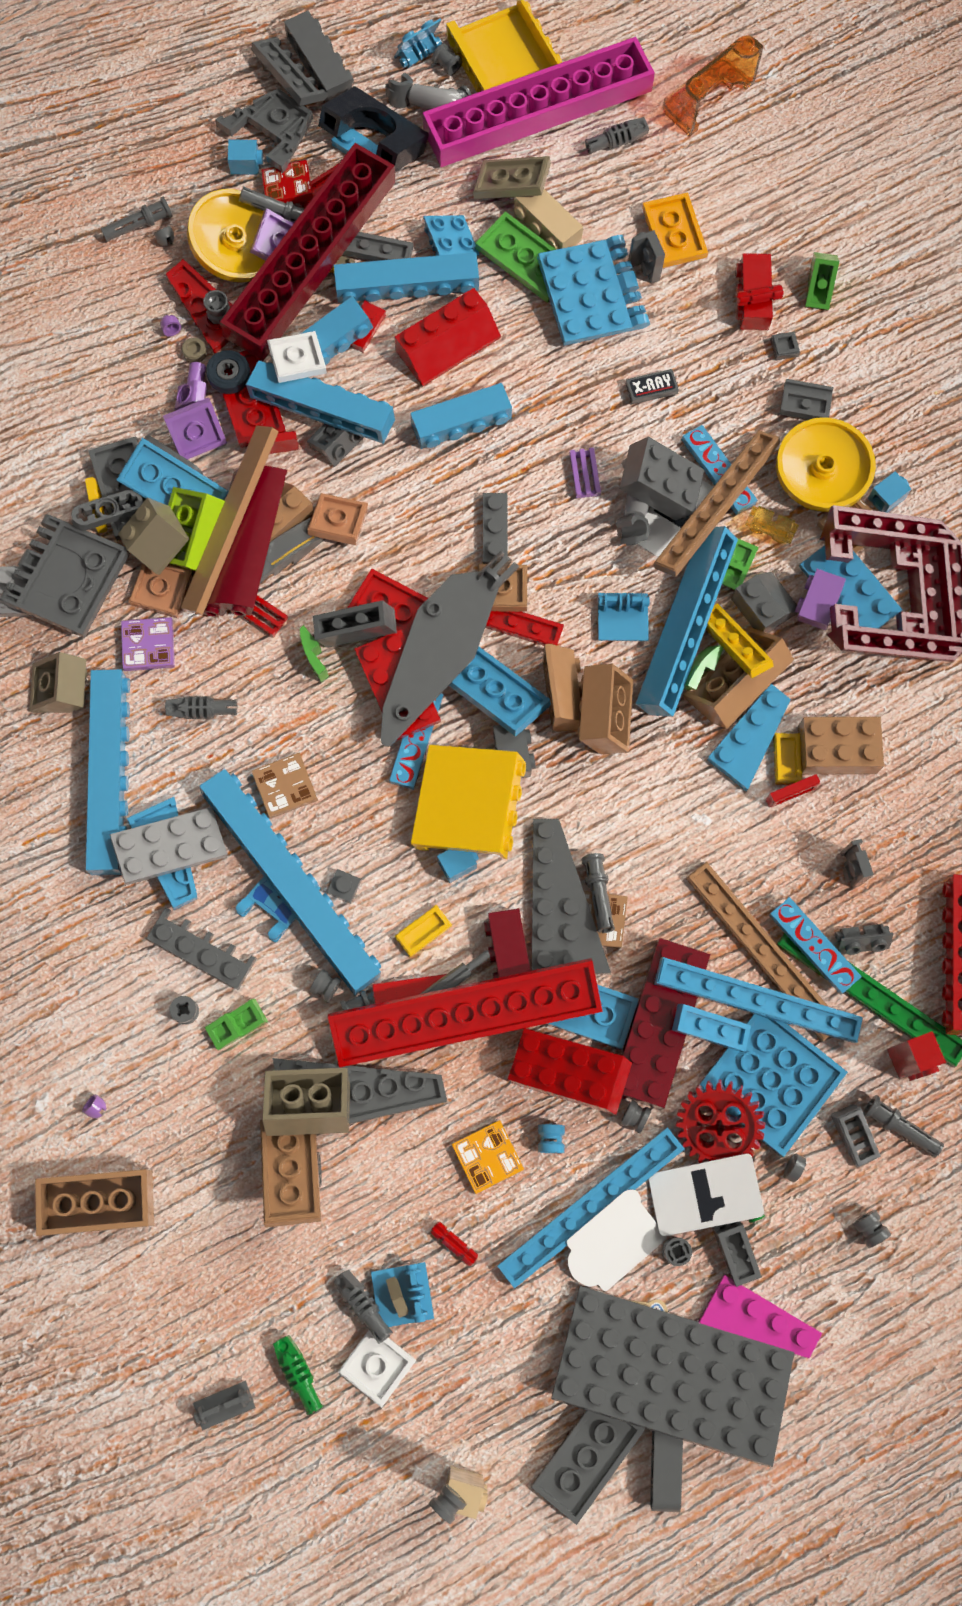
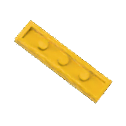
M718 603L715 604L706 626L708 633L724 647L723 649L751 678L774 667L773 660Z

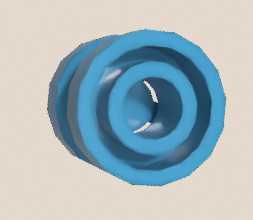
M538 1125V1134L541 1136V1142L538 1144V1153H565V1145L562 1142V1136L565 1134V1125Z

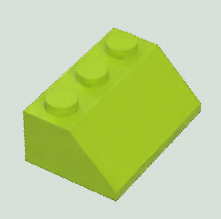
M173 487L168 506L171 507L189 540L169 564L196 572L224 505V500L207 493Z

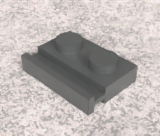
M786 379L779 414L808 420L829 418L834 387Z
M862 839L851 841L840 852L841 856L845 855L847 860L844 863L843 875L845 880L850 882L852 888L863 885L874 875L866 850H861Z

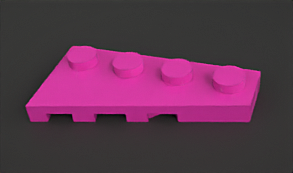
M722 1275L698 1321L710 1327L795 1352L794 1354L809 1359L822 1335L818 1330L743 1285L736 1287L733 1279L726 1275Z

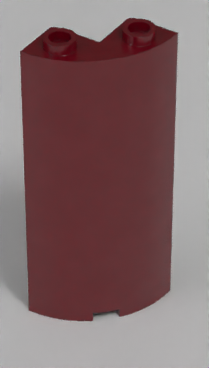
M264 466L204 610V614L211 617L224 616L226 609L231 610L232 614L242 617L252 614L285 483L286 469ZM238 469L233 473L230 488L232 486Z

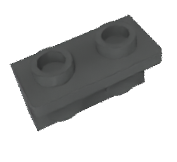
M655 230L647 233L641 232L632 238L628 261H631L632 267L641 265L643 274L648 276L651 284L660 281L665 252Z
M324 423L307 440L310 448L325 455L330 464L335 467L364 437Z

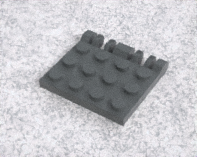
M45 514L41 521L43 527L39 526L36 533L50 540V542L46 545L39 541L31 540L29 546L42 553V555L29 549L25 550L18 566L32 574L15 569L13 575L18 580L26 582V585L22 588L8 582L6 589L11 593L3 591L0 595V602L12 609H18L85 638L130 552L122 545L89 531L78 530L68 522Z

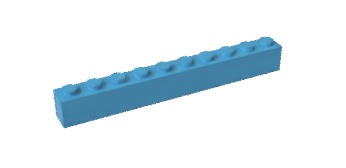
M223 769L199 786L201 795L286 904L346 986L356 996L380 978L381 971L379 969L381 965L373 955L369 957L363 949L366 946L357 934L353 936L348 930L350 925L342 914L337 915L332 909L334 906L332 900L326 893L322 895L316 888L319 885L311 873L306 875L302 870L301 866H303V863L295 853H289L286 849L287 842L280 833L275 834L270 828L272 823L265 813L260 815L255 808L257 804L249 793L246 795L240 789L242 784L234 773L230 775L226 769Z

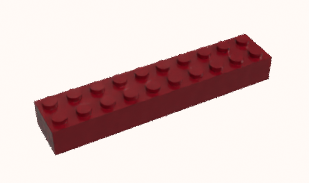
M353 144L220 321L224 338L259 359L265 360L270 353L267 340L282 337L395 184V165L359 144Z

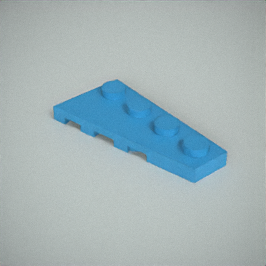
M770 684L710 754L707 761L747 792L791 699L774 685Z
M175 797L127 818L131 829L179 816ZM191 867L157 877L173 910L198 899Z

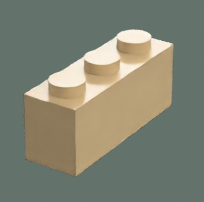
M545 189L542 195L515 197L514 212L520 220H524L530 226L532 232L540 236L556 250L576 246L582 241L583 226Z
M450 1466L446 1484L454 1489L467 1503L465 1508L458 1510L456 1514L476 1519L478 1511L484 1513L488 1498L487 1485L484 1484L483 1475Z

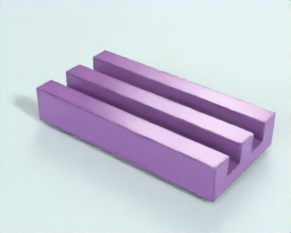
M589 448L587 451L579 449L578 452L570 450L569 455L576 498L600 496L601 489L594 448ZM586 457L590 459L594 485L593 491L590 488ZM576 458L581 460L585 486L584 492H581Z

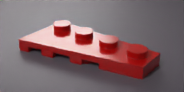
M182 259L166 273V277L211 350L216 354L230 342L223 337L221 325L214 324L208 319L204 306L205 295L216 289Z

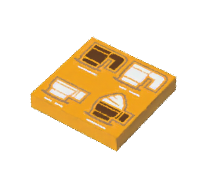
M500 1120L452 1144L475 1194L524 1170Z

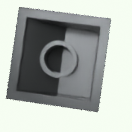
M772 572L755 575L738 586L731 598L752 628L769 633L798 614L795 612L797 604Z

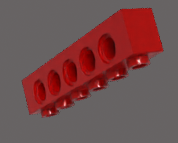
M953 874L944 882L942 888V895L946 898V907H944L942 913L943 923H946V933L943 934L942 946L946 948V958L943 959L942 972L946 974V984L942 988V999L946 1000V1010L942 1014V1025L946 1027L947 1035L962 1036V1011L958 1007V1001H962V985L958 981V975L962 976V959L958 955V950H962V933L958 929V924L962 925V907L958 903V899H962V875Z

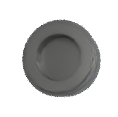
M795 1153L788 1161L783 1177L791 1182H796L805 1169L806 1159Z

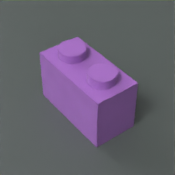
M820 569L816 570L814 576L809 575L804 588L808 590L805 599L800 598L795 612L799 613L798 621L826 631L831 620L830 607L837 604L846 579Z

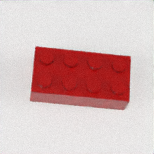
M524 1028L507 1080L520 1087L616 1115L632 1062L618 1054Z

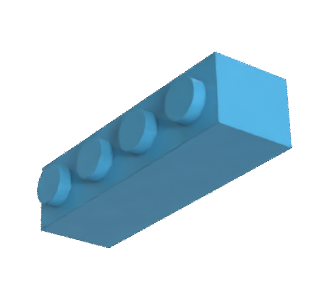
M351 296L301 334L316 332L325 365H327L331 358L338 353L345 352L357 339L367 336L370 330L373 329V326L366 313L354 297Z
M499 383L411 412V425L420 448H433L441 442L457 440L465 434L471 432L478 433L486 427L495 424H505L508 420L512 419V406L503 384Z

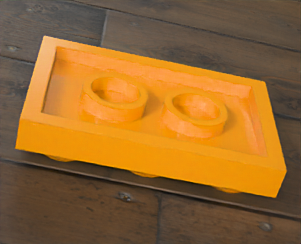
M688 192L643 203L642 209L649 231L655 230L665 252L663 268L707 258L708 250Z

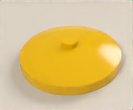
M220 189L210 192L202 197L191 211L187 224V239L190 249L197 261L213 275L231 282H250L265 263V260L250 252L264 211L239 202L241 190Z
M814 418L795 426L784 437L776 457V472L784 491L798 504L821 512H829L830 507L833 505L850 507L857 503L869 489L876 469L875 455L867 438L854 426L834 418Z

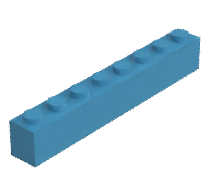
M725 526L715 527L688 561L636 701V705L649 715L674 716L738 541Z
M122 669L91 670L86 871L92 876L122 875L110 840V834L127 830V826H124V816L128 815V803L124 801V791H128L129 788L128 776H125V766L129 765L128 751H125V742H129L130 737L129 727L126 726V717L130 716L129 702H126V693H130V679L125 676Z

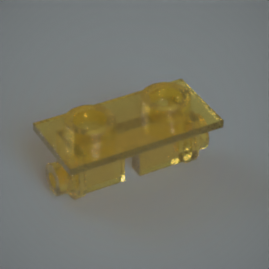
M761 506L752 507L745 523L751 531L757 534L765 533L772 536V539L778 543L791 544L799 526L795 523V520L779 514L777 521L774 522L771 520L775 512Z

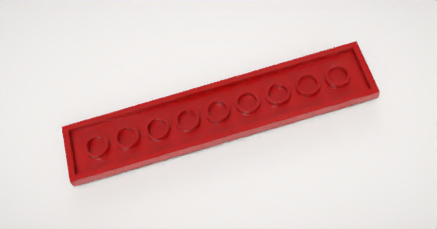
M592 958L329 1013L328 1020L340 1068L603 1011Z

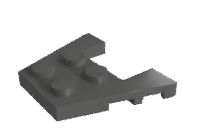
M276 89L253 100V104L244 109L236 108L232 115L225 118L220 116L215 119L216 126L231 137L244 125L250 123L279 143L266 155L269 164L283 173L313 120V113L305 106H299L293 98L280 89Z

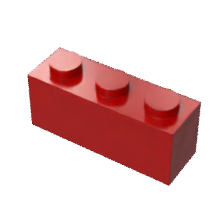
M742 254L741 261L736 263L735 277L739 278V284L736 285V294L738 291L747 290L749 292L750 289L767 286L772 288L771 254ZM772 298L767 302L755 304L748 302V305H737L736 320H740V330H769L773 319Z
M933 1031L887 1049L899 1079L908 1077L909 1081L934 1074L940 1071L939 1065L946 1063Z

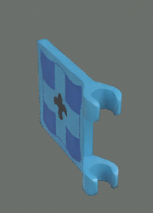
M263 876L249 894L237 904L236 912L240 916L245 917L254 904H257L278 921L268 932L269 939L276 943L296 918Z

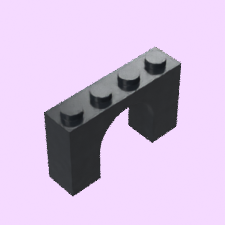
M356 86L323 104L318 124L319 127L336 138L355 127H367L381 132L386 137L379 141L376 155L395 165V173L424 154L429 136L428 132Z

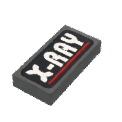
M673 369L626 379L625 383L631 404L676 395L679 392Z

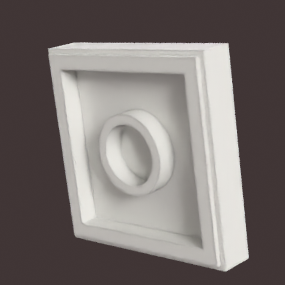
M315 331L267 340L278 383L327 374Z
M368 1330L338 1373L382 1408L413 1366L416 1359L389 1337L378 1344L370 1330Z

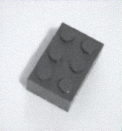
M648 436L629 446L619 489L676 521L693 514L695 511L704 469Z

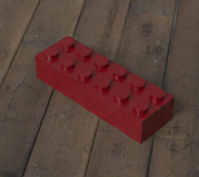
M659 938L656 942L621 1055L632 1062L622 1098L634 1100L637 1103L658 1110L665 1108L686 1038L685 1034L672 1031L677 1005L685 1004L695 1007L698 997L654 984L660 958L665 957L706 970L711 954L663 938Z

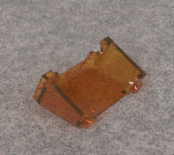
M746 35L738 38L664 98V114L691 137L698 131L699 124L696 118L699 114V104L706 95L721 83L730 90L736 84L744 85L743 88L747 90L755 83L764 46L752 36Z

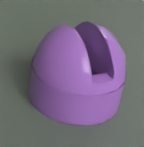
M164 315L160 321L161 329L166 336H174L181 330V324L174 315Z
M94 1094L86 1102L82 1112L91 1118H100L102 1115L99 1112L101 1109L106 1111V1103L101 1097Z

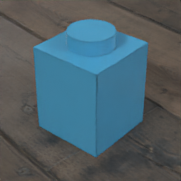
M228 139V164L231 174L259 175V165H263V151L258 150L257 140Z
M895 471L872 489L868 499L880 512L888 513L907 498L911 487L904 477L899 476Z
M447 850L437 855V862L449 883L477 869L476 861L479 860L476 852Z

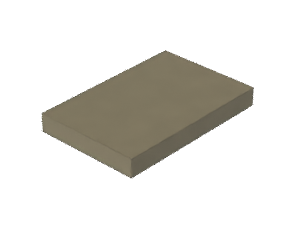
M550 156L483 160L473 190L474 198L542 195L551 166Z

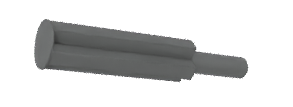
M484 951L466 965L461 963L420 994L458 986L471 976L470 971L490 957L489 952Z

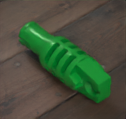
M290 1335L284 1336L273 1343L278 1363L291 1391L297 1392L306 1410V1414L310 1415L313 1411L316 1412L321 1409L323 1404H321L312 1385L314 1377L302 1352Z

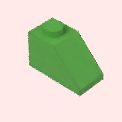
M813 253L808 276L806 307L829 310L840 262L837 255Z

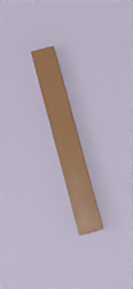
M256 426L182 603L181 609L200 615L204 613L277 437L278 431L273 427Z
M760 430L757 431L654 562L655 569L677 577L779 446L780 437Z
M707 861L686 877L689 884L781 993L828 1006ZM814 1032L821 1042H823L829 1037L827 1035Z

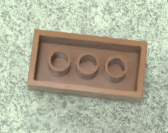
M143 1169L35 1179L36 1236L154 1226L153 1170Z

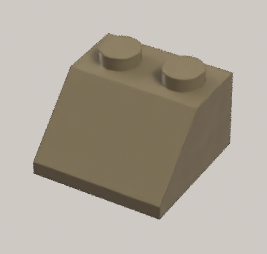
M148 497L118 533L126 549L158 575L162 573L189 540L171 507Z
M58 652L33 663L29 712L70 713L83 708L86 699L84 692L85 679L87 677L86 659Z

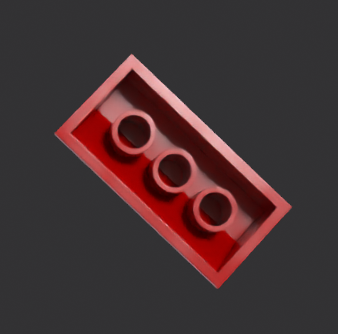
M472 288L394 336L395 351L423 387L500 339L501 334L488 305L476 289Z

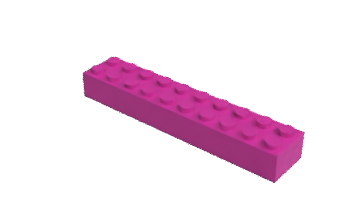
M633 37L423 112V130L429 133L428 142L440 167H444L652 92L655 72L637 37Z

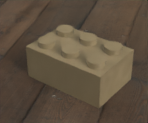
M348 1068L265 1071L263 1124L266 1136L349 1133L350 1081Z

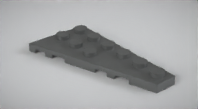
M533 819L532 970L592 958L595 975H612L560 820Z
M273 1058L275 1070L339 1068V1064ZM359 1066L340 1067L348 1068L349 1125L447 1102L442 1075Z

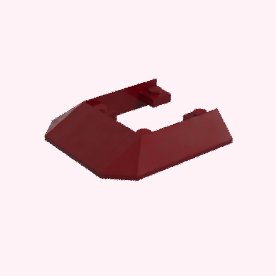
M836 505L831 506L819 539L825 541L826 560L850 562L854 559L852 545L890 549L892 568L907 570L911 613L901 611L896 614L897 631L860 627L857 606L834 604L830 607L831 632L827 636L841 651L945 662L955 661L962 653V542L942 520Z

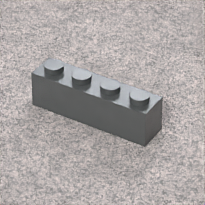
M309 10L284 21L288 41L309 75L316 80L317 88L327 92L326 102L352 88L354 79L350 70H345L340 54L334 52L328 35L324 36L318 19L313 18Z

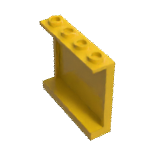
M517 0L516 5L461 28L458 27L455 20L446 23L447 41L455 55L462 58L461 66L477 93L562 63L560 55L555 54L552 49L550 38L548 36L545 37L540 21L534 18L528 1Z
M429 745L411 844L421 851L437 848L500 855L503 859H507L508 852H511L513 847L512 827L516 826L517 823L516 804L517 801H520L522 795L520 781L521 776H524L526 771L524 759L518 752Z

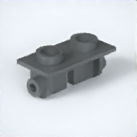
M883 924L863 926L864 935L860 934L859 927L841 928L840 931L835 932L836 941L840 942L838 951L841 954L855 955L866 951L881 952L885 949H890L894 935L893 932L890 933L889 927Z
M246 1380L193 1403L196 1411L194 1412V1418L197 1424L200 1423L202 1431L256 1408Z

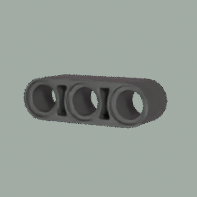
M652 1431L650 1508L651 1511L680 1513L683 1440Z

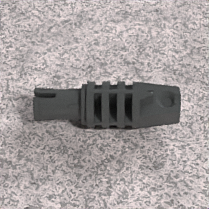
M644 117L619 123L611 128H606L603 134L585 139L586 149H589V154L607 147L613 150L616 147H621L645 136L649 132V126Z
M185 696L183 698L166 700L165 711L167 716L186 719H212L215 715H237V708H227V706L238 705L237 699L214 700V697Z
M350 1270L342 1272L334 1280V1283L344 1303H349L347 1307L349 1310H354L352 1314L358 1316L357 1321L362 1325H366L378 1344L382 1343L393 1332L380 1316L379 1306L373 1304L375 1300L372 1297L369 1298L370 1293L364 1291L365 1286L359 1282Z

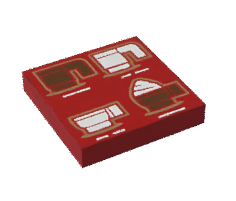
M307 159L289 163L283 173L275 167L261 170L266 196L284 203L291 201L293 204L313 199Z

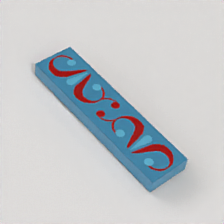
M701 425L683 435L681 440L715 486L731 466V463L705 427ZM747 486L730 508L738 515L755 505L758 500Z
M442 693L433 701L437 712H439L443 700ZM434 725L402 739L389 783L414 790Z
M790 897L769 914L773 921L840 995L862 977Z

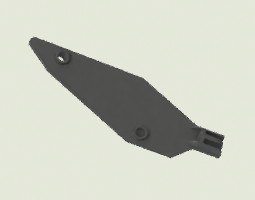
M502 551L481 571L452 574L418 608L383 706L381 744L383 746H391L475 658L498 590L519 568V565L515 562L509 567L512 559L508 556L503 558L504 553ZM405 711L408 713V715L406 717L399 716V713Z

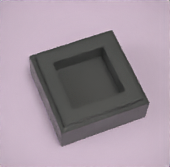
M795 331L771 336L770 341L776 361L799 357L800 349Z

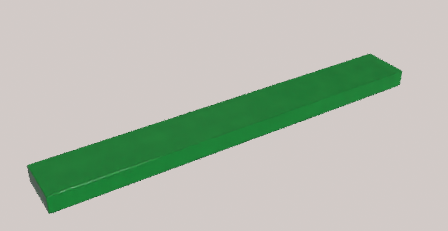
M783 933L776 945L826 979L791 939ZM851 964L862 977L845 991L846 994L911 1039L933 1031L946 1063L953 1068L958 1065L962 1059L961 1038L956 1035H947L945 1027Z

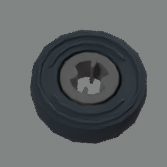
M232 350L220 351L209 359L206 367L207 379L216 391L224 394H235L245 388L250 378V366L246 358L239 352ZM229 369L231 371L232 369L233 374L228 376V373H226L225 375L224 370Z

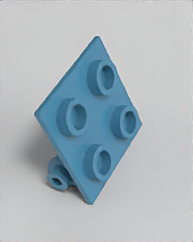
M441 18L435 22L431 19L425 22L418 32L410 31L402 37V42L397 46L398 50L394 58L401 57L400 64L403 68L406 66L409 68L418 61L423 60V56L425 58L428 57V54L434 53L436 48L442 44L440 38H435L433 35L442 21Z
M464 215L423 216L425 222L424 231L429 237L432 250L436 251V256L476 252L477 256L480 255L479 251L475 249V242Z
M598 593V641H649L648 607L650 597L648 593Z
M425 1262L371 1272L375 1303L379 1306V1314L388 1327L414 1322L420 1323L434 1319ZM394 1276L399 1282L409 1311L408 1315L399 1318L386 1283L387 1279Z

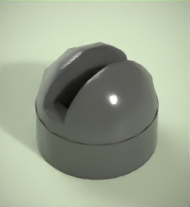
M167 226L154 233L160 245L168 246V242L173 244L174 232L171 226Z

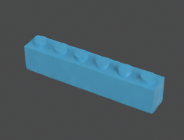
M476 252L334 265L338 303L345 302L351 296L356 301L368 300L374 302L379 299L391 298L397 300L403 297H424L435 294L448 295L458 292L466 293L472 288L479 291V271Z
M258 360L246 383L250 398L384 444L395 421L393 406H390L387 402L369 399L364 394L346 391L341 386L323 383L318 378L307 377L278 383L275 369L271 362L265 363Z

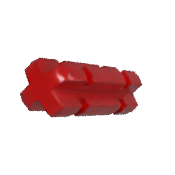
M778 284L772 285V288L767 286L750 289L749 292L747 290L738 291L736 294L737 305H748V302L750 304L770 301V298L772 300L782 299L784 295L783 287Z
M437 1222L431 1229V1234L437 1239L440 1238L442 1240L441 1243L457 1257L461 1256V1260L468 1266L473 1265L478 1258V1254L473 1249H468L467 1244L452 1231H447V1227L444 1224Z

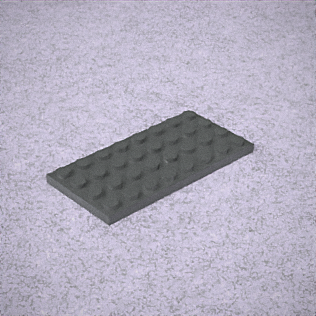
M580 1286L551 1399L771 1468L774 1464L795 1352Z

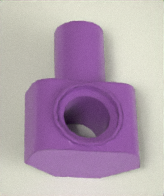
M199 362L190 363L187 383L179 386L177 390L175 411L206 398L207 388L204 382L206 366Z

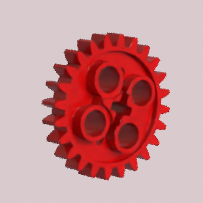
M719 1079L717 1086L713 1087L709 1080L706 1083L705 1090L702 1086L697 1085V1095L689 1091L687 1097L690 1101L682 1100L681 1106L684 1109H679L677 1116L683 1119L677 1120L676 1126L683 1129L678 1132L677 1136L680 1138L686 1137L682 1146H691L689 1156L698 1153L700 1155L699 1163L705 1158L709 1161L742 1154H750L753 1158L754 1151L752 1148L760 1149L761 1144L758 1140H763L765 1134L760 1130L765 1128L766 1122L759 1121V1119L763 1118L764 1111H755L759 1107V1101L750 1102L752 1093L749 1092L743 1095L742 1085L737 1090H734L732 1081L728 1083L727 1087H723L722 1081ZM709 1106L713 1110V1114L709 1116L702 1114L700 1107ZM731 1106L737 1107L741 1114L739 1116H732L728 1113L727 1108ZM717 1120L722 1121V1124L725 1125L724 1128H719ZM700 1122L704 1125L698 1126L696 1123ZM739 1123H744L745 1126L742 1127V1126L737 1125V1124H739ZM710 1133L714 1140L711 1142L704 1141L700 1134ZM736 1133L741 1137L742 1141L732 1142L729 1140L728 1135Z

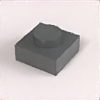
M337 869L327 894L351 904L362 880Z

